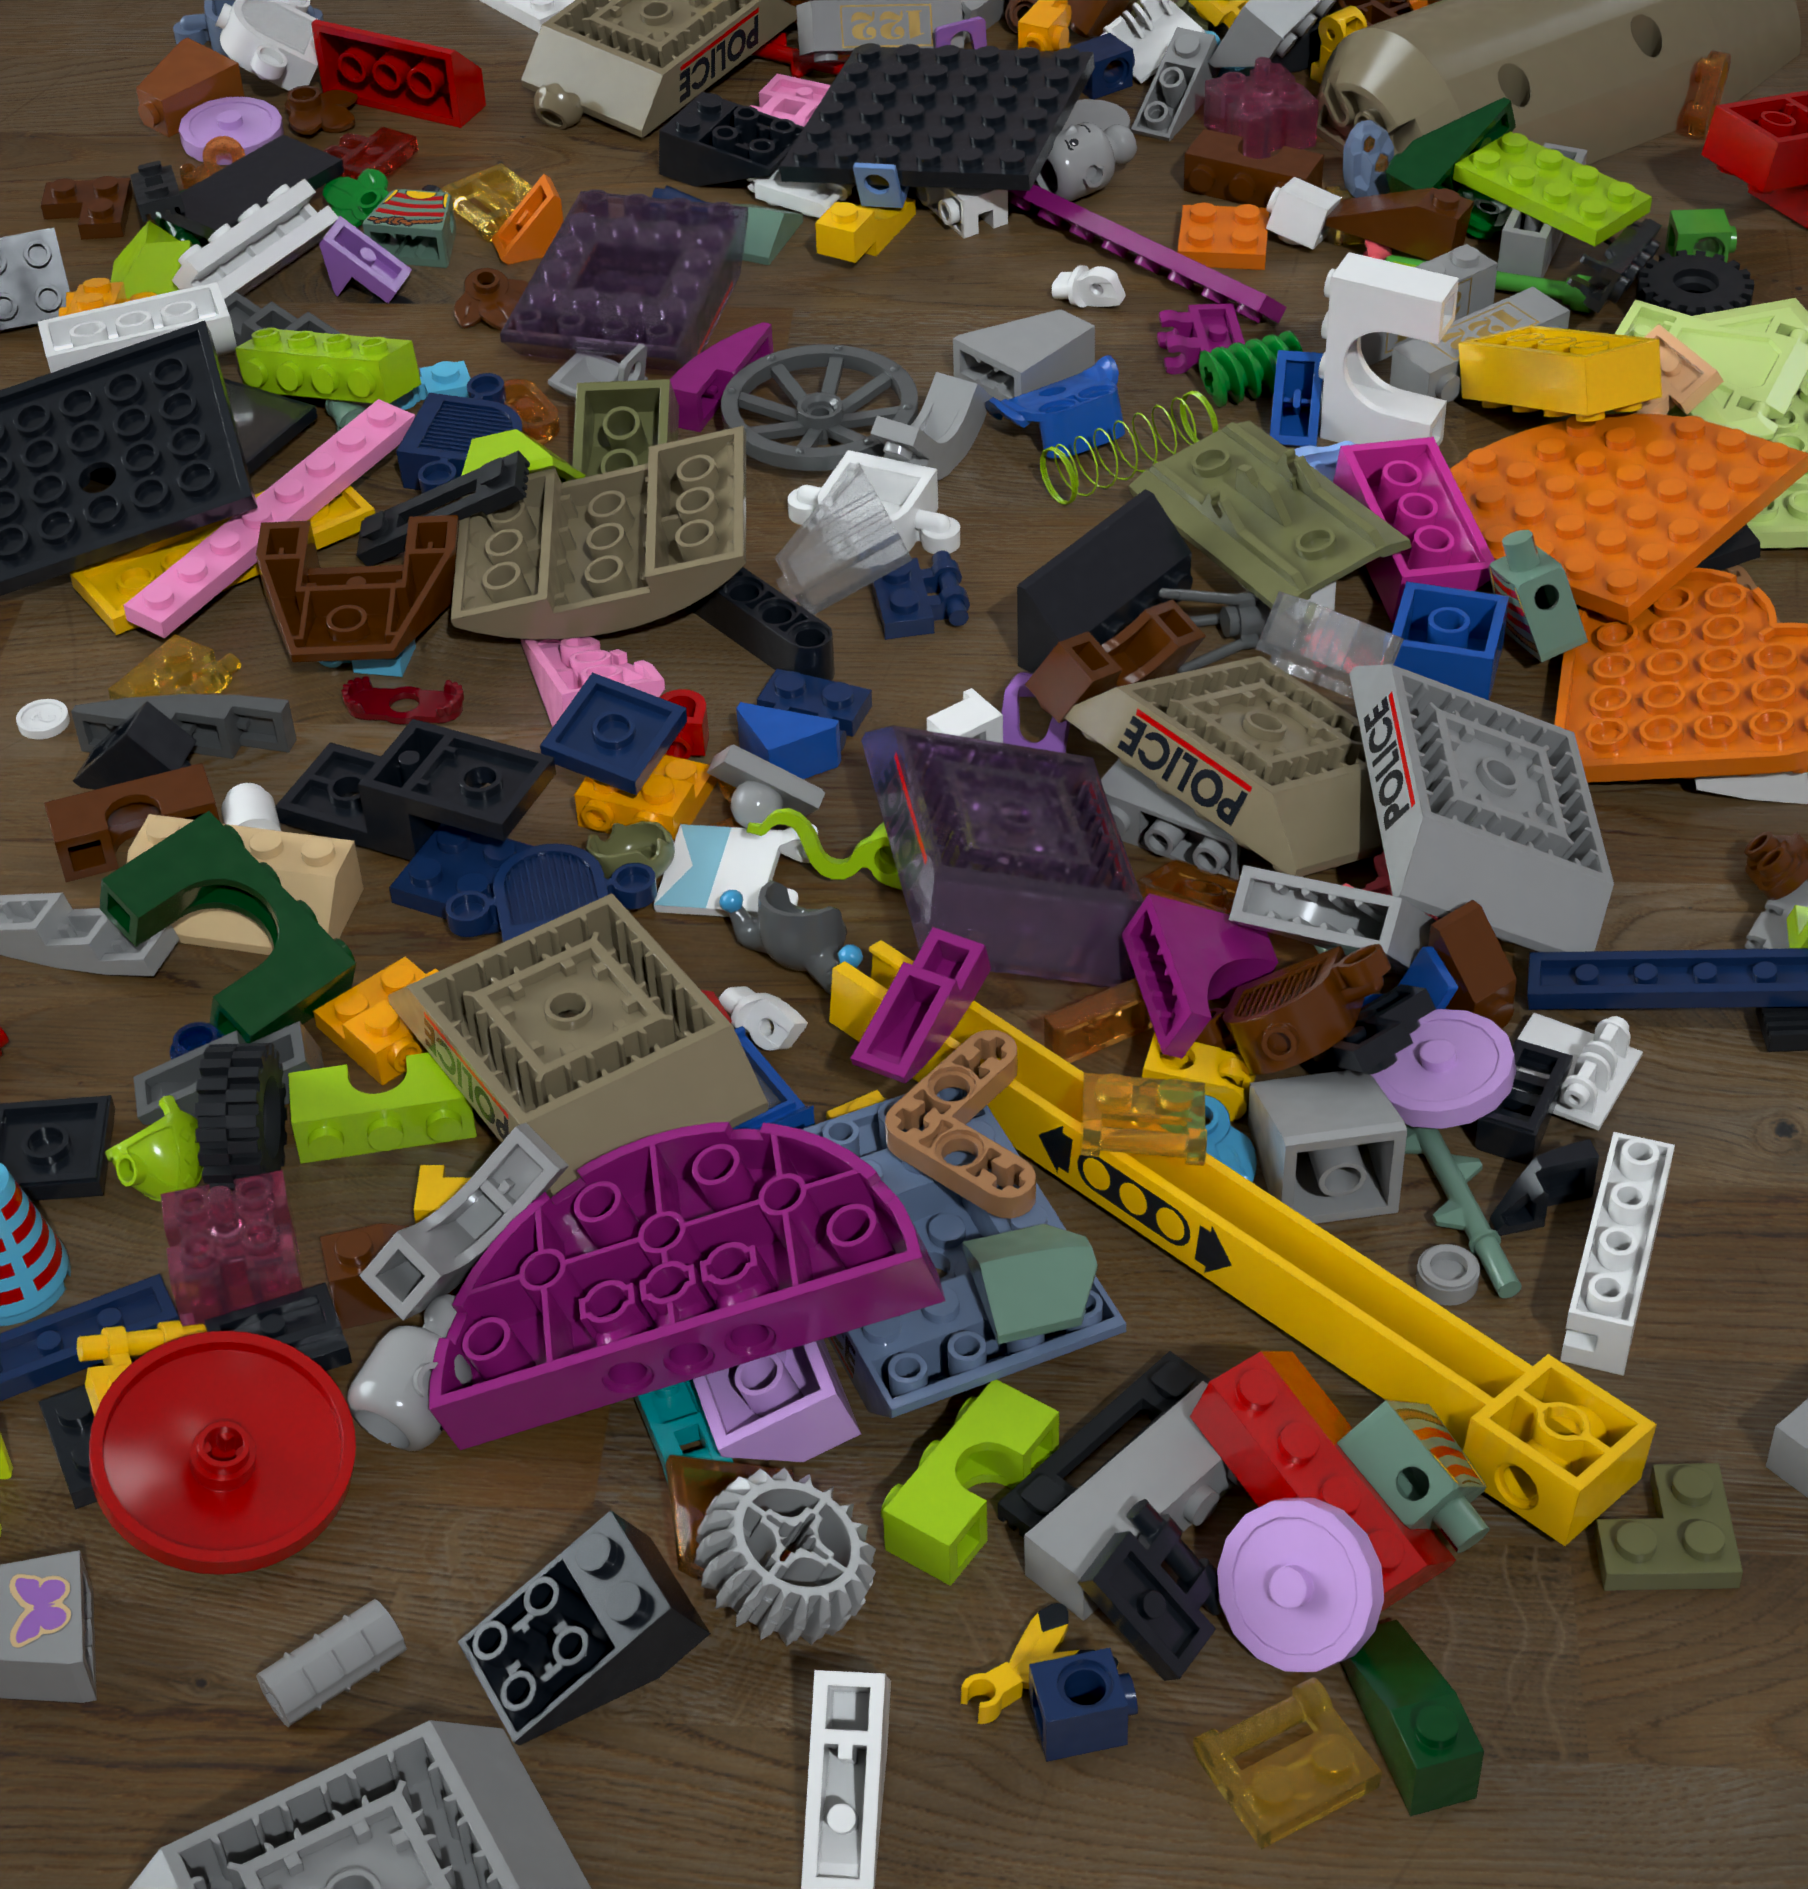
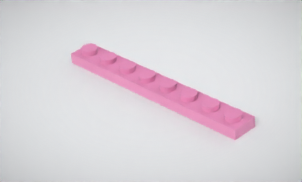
M380 399L375 401L256 498L258 508L233 516L123 606L127 621L166 638L257 562L256 551L261 523L309 520L402 442L415 418V414Z

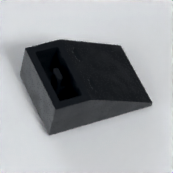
M701 92L659 130V174L694 187L767 176L780 166L804 127L795 124L791 120L765 114L754 107L743 106L722 99L717 94Z
M610 1510L459 1640L458 1644L512 1741L520 1746L660 1678L711 1633L651 1537Z

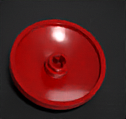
M211 1331L192 1334L164 1343L147 1352L128 1366L111 1384L98 1406L91 1427L89 1440L91 1483L97 1502L112 1527L123 1539L146 1556L165 1565L200 1574L221 1575L254 1571L276 1564L301 1551L313 1542L336 1517L345 1501L353 1476L356 1451L355 1428L350 1409L339 1387L320 1365L296 1348L281 1341L248 1332Z

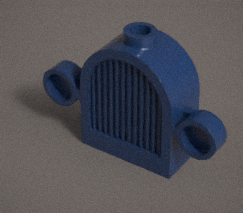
M483 373L472 377L467 383L468 398L429 393L396 450L403 488L421 490L423 494L460 477L471 440L474 438L514 429L523 432L522 421L518 413L504 404L506 401L503 379L499 375Z
M542 844L519 851L509 857L499 867L493 880V898H488L485 894L478 891H463L453 895L447 901L445 909L449 929L454 934L461 937H475L500 932L503 943L611 893L627 910L646 907L657 896L655 872L648 865L628 863L617 868L611 878L607 879L604 877L599 861L589 852L567 844Z

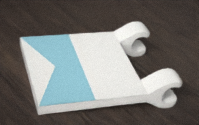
M680 824L674 841V858L671 865L664 872L654 902L655 912L730 917L729 912L723 910L719 903L723 892L730 889L741 892L744 899L742 906L752 917L758 918V896L760 890L766 883L773 880L780 853L803 863H810L797 832L792 827L785 830L770 829L765 835L759 836L748 833L746 828ZM812 824V826L814 827V829H815V831H816V833H817V835H818L817 827ZM787 889L790 902L797 906L799 900L798 893L793 889Z

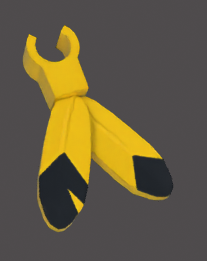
M1060 1603L1051 1604L1040 1610L1033 1617L1018 1642L1009 1663L1005 1662L987 1673L973 1674L965 1679L961 1687L960 1704L967 1705L971 1698L978 1695L987 1696L991 1699L986 1702H980L978 1724H987L996 1720L1002 1709L1022 1697L1023 1688L1029 1689V1664L1095 1651L1073 1650L1057 1652L1068 1631V1610L1065 1605ZM1113 1656L1114 1661H1115V1664H1116V1667H1117V1669H1118V1663H1119V1662H1118L1117 1658H1115V1657Z

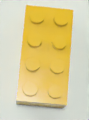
M1530 325L1458 342L1462 398L1482 401L1483 408H1500L1512 405L1513 412L1524 413L1542 409L1546 417H1562L1575 414L1576 421L1590 422L1604 419L1605 411H1637L1642 409V402L1662 397L1659 339Z

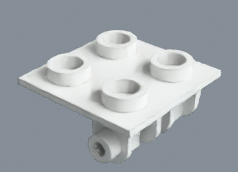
M1140 0L1145 10L1135 2L1132 5L1137 15L1135 19L1125 10L1122 13L1125 20L1119 16L1103 28L1104 33L1102 35L1111 33L1133 48L1135 57L1133 77L1141 84L1150 76L1156 74L1177 27L1205 33L1201 26L1171 0Z
M1533 1012L1517 1038L1518 1040L1573 1055L1571 1068L1562 1084L1561 1093L1553 1114L1598 1131L1643 1054V1051L1629 1047L1631 1038L1629 1025L1623 1018L1618 1016H1612L1600 1021L1595 1029V1034ZM1520 1067L1519 1071L1532 1074L1545 1079H1549L1550 1075H1546L1523 1067ZM1512 1087L1513 1089H1516V1090H1520V1091H1523V1092H1526V1093H1530V1094H1533V1095H1536V1096H1541V1095H1537V1094H1534V1093H1531V1092H1527V1091H1524V1090H1521V1089H1517V1088Z

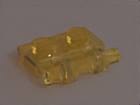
M175 634L112 685L108 692L110 700L176 694H218L231 684L232 676L241 669V663L232 653H227L217 661L213 649Z

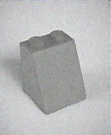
M1344 1070L1250 1083L1247 1124L1269 1194L1315 1224L1398 1213L1407 1128L1404 1120L1371 1074L1366 1075L1363 1072Z

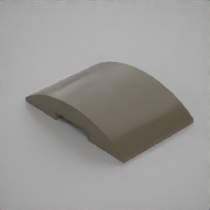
M744 426L650 446L647 464L562 483L555 468L526 475L528 477V482L525 483L527 485V490H525L527 493L526 498L488 515L480 511L459 521L451 622L456 628L505 638L568 639L617 632L655 621L688 607L712 593L746 564V431ZM476 490L473 491V492H471V493H469V494H466V495L462 496V498H465V497H467V496H469V495H471V494L476 493Z

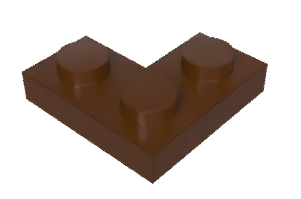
M102 176L95 180L74 181L63 178L54 182H47L41 201L44 219L79 218L78 228L81 240L124 237L133 196L130 178Z

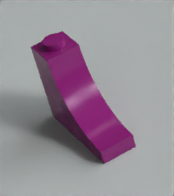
M1149 893L1121 935L1162 1054L1183 1058L1212 1018L1208 1000L1231 999L1236 987L1273 973L1278 964V959L1266 931L1237 925L1229 920V914Z

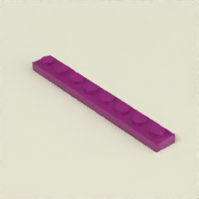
M1033 184L1030 191L1008 190V203L1026 212H1029L1033 205L1040 209L1037 214L1038 217L1057 227H1060L1064 220L1072 224L1069 232L1090 243L1093 242L1095 236L1104 239L1101 247L1121 258H1125L1127 252H1131L1137 255L1134 261L1135 264L1155 274H1158L1162 267L1170 271L1168 280L1190 291L1195 283L1204 288L1201 293L1203 297L1217 304H1226L1228 300L1238 304L1235 312L1258 324L1263 316L1279 324L1287 308L1262 292Z

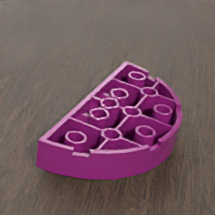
M713 1122L681 1127L626 1144L590 1161L576 1170L581 1178L566 1186L552 1198H549L546 1192L541 1194L496 1237L472 1268L454 1299L452 1306L457 1313L448 1331L447 1338H439L433 1359V1362L438 1364L435 1369H432L430 1377L429 1410L459 1450H463L939 1304L946 1300L937 1270L904 1205L897 1195L880 1179L875 1169L850 1150L825 1137L802 1129L773 1123H763L760 1130L733 1129L729 1122ZM458 1354L464 1357L472 1371L473 1379L465 1387L458 1380L455 1373L454 1361Z

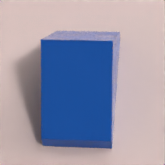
M1278 350L1270 436L1286 447L1317 446L1324 380L1319 378L1318 372L1324 353Z
M740 702L737 706L740 748L801 779L809 778L839 766L841 762L839 720Z

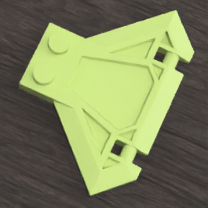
M1796 298L1690 316L1635 299L1615 334L1645 337L1660 324L1716 369L1724 381L1686 415L1699 416L1707 422L1739 429L1747 434L1766 440L1773 439L1779 425L1770 419H1784L1808 372V311Z

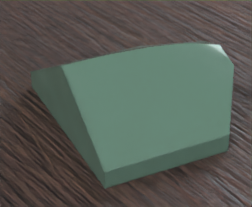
M718 204L712 208L708 216L715 255L728 257L732 247L733 253L730 258L770 265L803 223V214L753 204Z
M1040 1224L963 1242V1252L997 1344L1082 1325L1086 1304L1098 1268L1093 1248L1086 1236L1051 1225Z

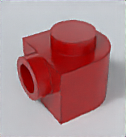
M687 689L672 690L661 695L659 698L686 707L687 723L665 755L688 759L691 755L705 756L709 741V728L704 697L695 691Z

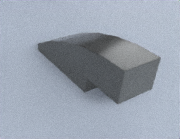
M300 1021L252 1042L273 1043L274 1049L278 1050L279 1063H282L284 1071L282 1083L286 1085L285 1105L290 1103L288 1073L324 1068L321 1048ZM236 1030L134 1076L137 1118L143 1125H151L165 1116L159 1106V1101L163 1096L172 1095L181 1111L191 1114L198 1120V1117L195 1116V1103H198L199 1097L196 1085L197 1078H201L199 1066L201 1059H204V1050L210 1044H242L247 1042Z

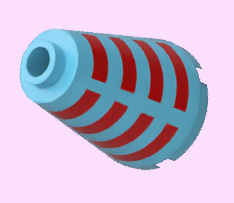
M0 1163V1326H9L25 1322L42 1314L59 1300L66 1290L63 1282L66 1274L68 1273L71 1277V1263L67 1250L61 1240L7 1168Z

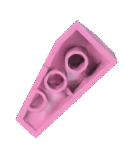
M590 636L568 639H521L524 653L552 727L559 720L592 672L659 697L665 690L664 678L653 664L641 660L634 662V665L627 662L626 652L619 649L609 652L601 650L600 641Z

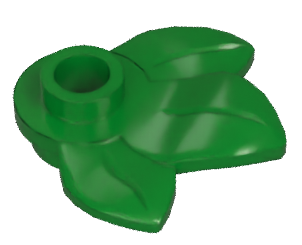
M367 168L359 175L357 180L350 177H338L328 182L323 187L322 194L338 217H343L357 228L389 194L387 191L388 180L381 171Z
M1463 186L1457 192L1460 197L1474 201L1467 233L1480 239H1492L1496 232L1504 228L1513 208L1476 190H1470Z

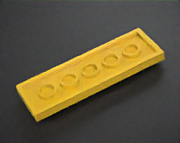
M352 486L347 487L307 520L311 521L316 550L344 538L357 535L360 532L361 521L375 514V508ZM263 492L255 494V498H257ZM232 517L69 572L73 588L116 635L137 629L140 626L127 621L123 605ZM258 562L221 592L228 590L231 586L260 575Z

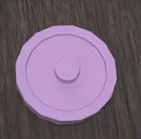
M225 97L207 101L191 109L181 119L179 134L181 144L189 156L204 163L230 165L270 141L284 135V127L279 111L268 102L250 97Z
M1436 1009L1419 1019L1420 1027L1409 1034L1413 1044L1396 1053L1397 1061L1387 1069L1371 1074L1405 1124L1412 1127L1444 1129L1472 1123L1496 1110L1511 1093L1516 1075V1065L1508 1035L1492 1020L1464 1010Z
M1282 1498L1274 1500L1245 1514L1225 1540L1217 1568L1220 1605L1233 1634L1257 1659L1285 1672H1318L1355 1656L1375 1632L1384 1603L1382 1565L1368 1534L1344 1510L1316 1498Z

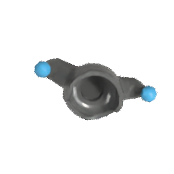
M771 880L760 890L758 896V918L752 917L742 906L744 899L741 892L729 889L723 892L720 897V907L729 912L736 940L740 945L753 951L768 953L772 959L783 967L796 971H807L829 995H831L832 968L844 961L857 968L863 961V955L859 947L854 944L844 946L847 928L842 920L841 911L835 907L806 909L796 906L790 902L787 888L781 883Z

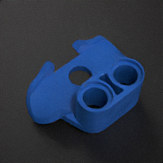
M1110 355L1100 358L1092 367L1077 375L1009 400L1004 399L1000 401L992 397L985 402L986 410L997 420H1002L1004 416L1022 428H1025L1032 421L1038 422L1044 450L1051 446L1055 447L1057 444H1062L1070 451L1072 456L1075 455L1074 441L1077 436L1084 437L1091 447L1095 448L1093 436L1097 428L1105 430L1113 441L1114 422L1117 420L1124 422L1117 388L1119 371L1115 360ZM1120 422L1115 425L1116 439L1125 434V427ZM1098 430L1096 432L1097 447L1110 442L1103 431ZM1078 438L1076 440L1077 454L1090 450L1088 444L1083 439ZM1062 446L1057 447L1067 457H1070L1068 452ZM1048 451L1046 457L1054 458V452Z

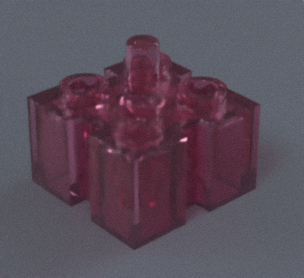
M1259 57L1255 60L1254 69L1250 70V76L1246 77L1240 72H1228L1221 77L1205 81L1204 126L1208 130L1244 137V156L1255 159L1271 157V151L1282 149L1283 146L1297 149L1316 146L1319 101L1304 86L1296 83L1295 77L1281 63H1272L1267 57Z
M283 1170L234 1179L235 1191H231L227 1186L223 1185L215 1186L211 1189L209 1184L161 1194L164 1230L169 1247L166 1249L170 1285L182 1326L205 1325L204 1320L305 1289L298 1257L299 1248L295 1221Z

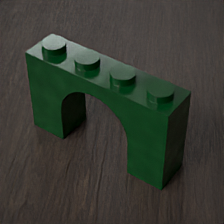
M207 811L101 879L99 909L135 947L181 917L197 910L220 908L238 912L252 919L263 929L273 948L271 954L259 966L213 996L209 1025L220 1037L237 1030L247 1043H252L298 1021L303 1025L314 1017L313 1011L352 988L356 962L349 947L338 938L333 939L318 924L313 910L304 901H296L281 886L280 879L273 868L265 862L259 863L245 848L238 832L228 824L222 825L210 811Z

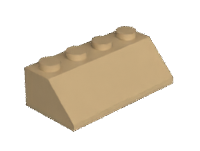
M149 814L128 850L127 863L193 820ZM230 825L238 832L245 848L259 863L265 862L270 865L278 875L281 886L296 901H304L313 910L318 924L333 939H339L364 890L355 842L323 836ZM220 908L197 910L171 924L179 937L177 943L270 955L273 951L271 942L263 929L252 919L232 910Z

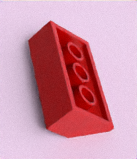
M317 19L311 23L323 93L330 90L352 92L358 96L354 104L462 128L486 106L482 68L456 50Z
M1260 1351L1208 1383L1190 1418L1258 1507L1282 1498H1316L1344 1510L1368 1534L1382 1565L1384 1603L1381 1612L1455 1563L1456 1559L1432 1529H1409L1405 1526L1342 1451L1337 1442L1353 1428L1293 1351Z

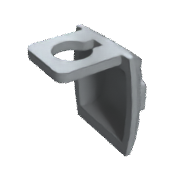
M639 343L620 363L579 350L548 379V385L563 396L575 400L576 405L577 383L648 380L645 377L647 346Z

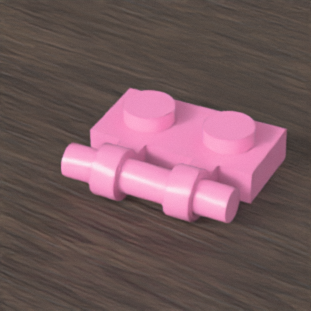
M777 73L759 92L760 107L750 106L765 114L780 119H788L797 125L805 127L831 85Z

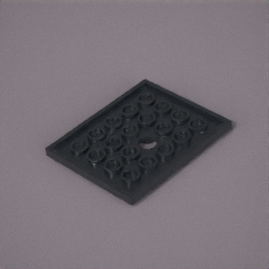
M205 320L0 390V596L258 508L213 338ZM109 468L116 475L112 485L104 491L88 493L82 490L91 480L90 473L96 469Z

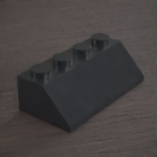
M1146 489L1017 585L1019 667L1034 673L1058 642L1087 631L1102 645L1130 625L1145 609L1172 600L1161 598L1159 596L1160 589L1191 590L1193 583L1191 576L1192 552L1152 492ZM1173 599L1176 603L1182 601V600Z

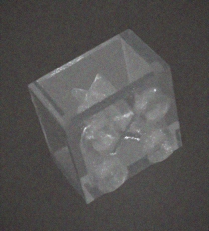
M1279 591L1256 650L1272 655L1269 662L1284 672L1312 683L1314 681V684L1354 699L1349 675L1355 666L1394 665L1404 638L1314 602Z

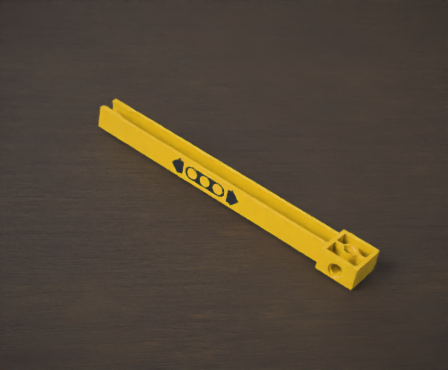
M882 940L869 947V952L872 953L871 978L846 961L832 968L829 1022L858 1042L863 1037L903 962L911 965L914 962ZM973 1000L941 1048L913 1077L914 1080L920 1082L964 1041L977 1032L999 1030L1007 1033L1015 1040L1017 1045V1076L987 1106L1014 1148L1384 1400L1429 1404L1486 1484L1484 1492L1563 1546L1570 1543L1641 1479L1656 1429V1423L1550 1354H1547L1534 1366L1530 1365ZM981 1059V1060H980V1065H981L985 1060Z

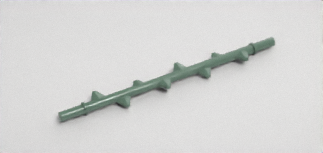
M1314 945L1318 954L1328 951V949ZM1407 1125L1405 1154L1425 1155L1448 1199L1433 1214L1432 1219L1435 1225L1464 1230L1470 1240L1468 1247L1471 1253L1479 1257L1499 1297L1510 1298L1515 1296L1521 1290V1283L1500 1246V1235L1496 1230L1491 1229L1467 1184L1482 1170L1483 1165L1480 1159L1451 1154L1438 1129Z

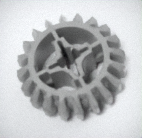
M785 1467L777 1474H774L772 1478L765 1471L759 1469L755 1474L750 1475L748 1479L738 1476L734 1482L727 1486L725 1491L722 1490L719 1496L714 1497L706 1510L707 1515H705L699 1525L698 1535L695 1539L700 1545L696 1550L697 1555L694 1563L705 1569L702 1574L701 1587L719 1591L716 1596L715 1609L731 1607L737 1613L736 1627L748 1621L757 1625L760 1641L771 1635L773 1631H776L786 1647L793 1641H797L800 1636L812 1645L816 1640L821 1639L825 1633L833 1636L837 1631L843 1629L850 1617L856 1616L866 1601L865 1595L872 1586L873 1577L876 1573L871 1567L876 1548L864 1542L867 1538L868 1525L851 1521L854 1504L840 1506L833 1500L834 1486L822 1492L813 1487L810 1474L796 1482L793 1481ZM787 1550L791 1551L785 1561H780Z

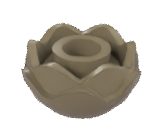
M559 84L542 85L534 95V108L537 116L541 121L553 128L565 129L578 123L582 117L583 107L580 106L578 95L565 92Z

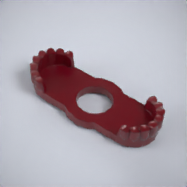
M364 676L362 679L356 677L354 681L348 680V684H344L341 690L343 701L349 714L363 720H383L399 725L409 724L412 719L426 723H446L455 720L463 711L464 692L462 685H458L457 682L452 683L451 680H447L444 683V691L422 690L412 686L391 689L373 688L370 678ZM409 698L419 702L416 708L407 712H398L390 708L393 703L401 699Z

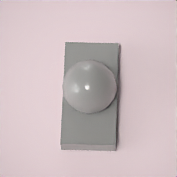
M734 744L713 756L707 771L708 774L736 787L731 798L730 809L735 821L746 829L749 822L762 823L776 809L791 808L799 811L806 817L819 809L825 795L823 789Z

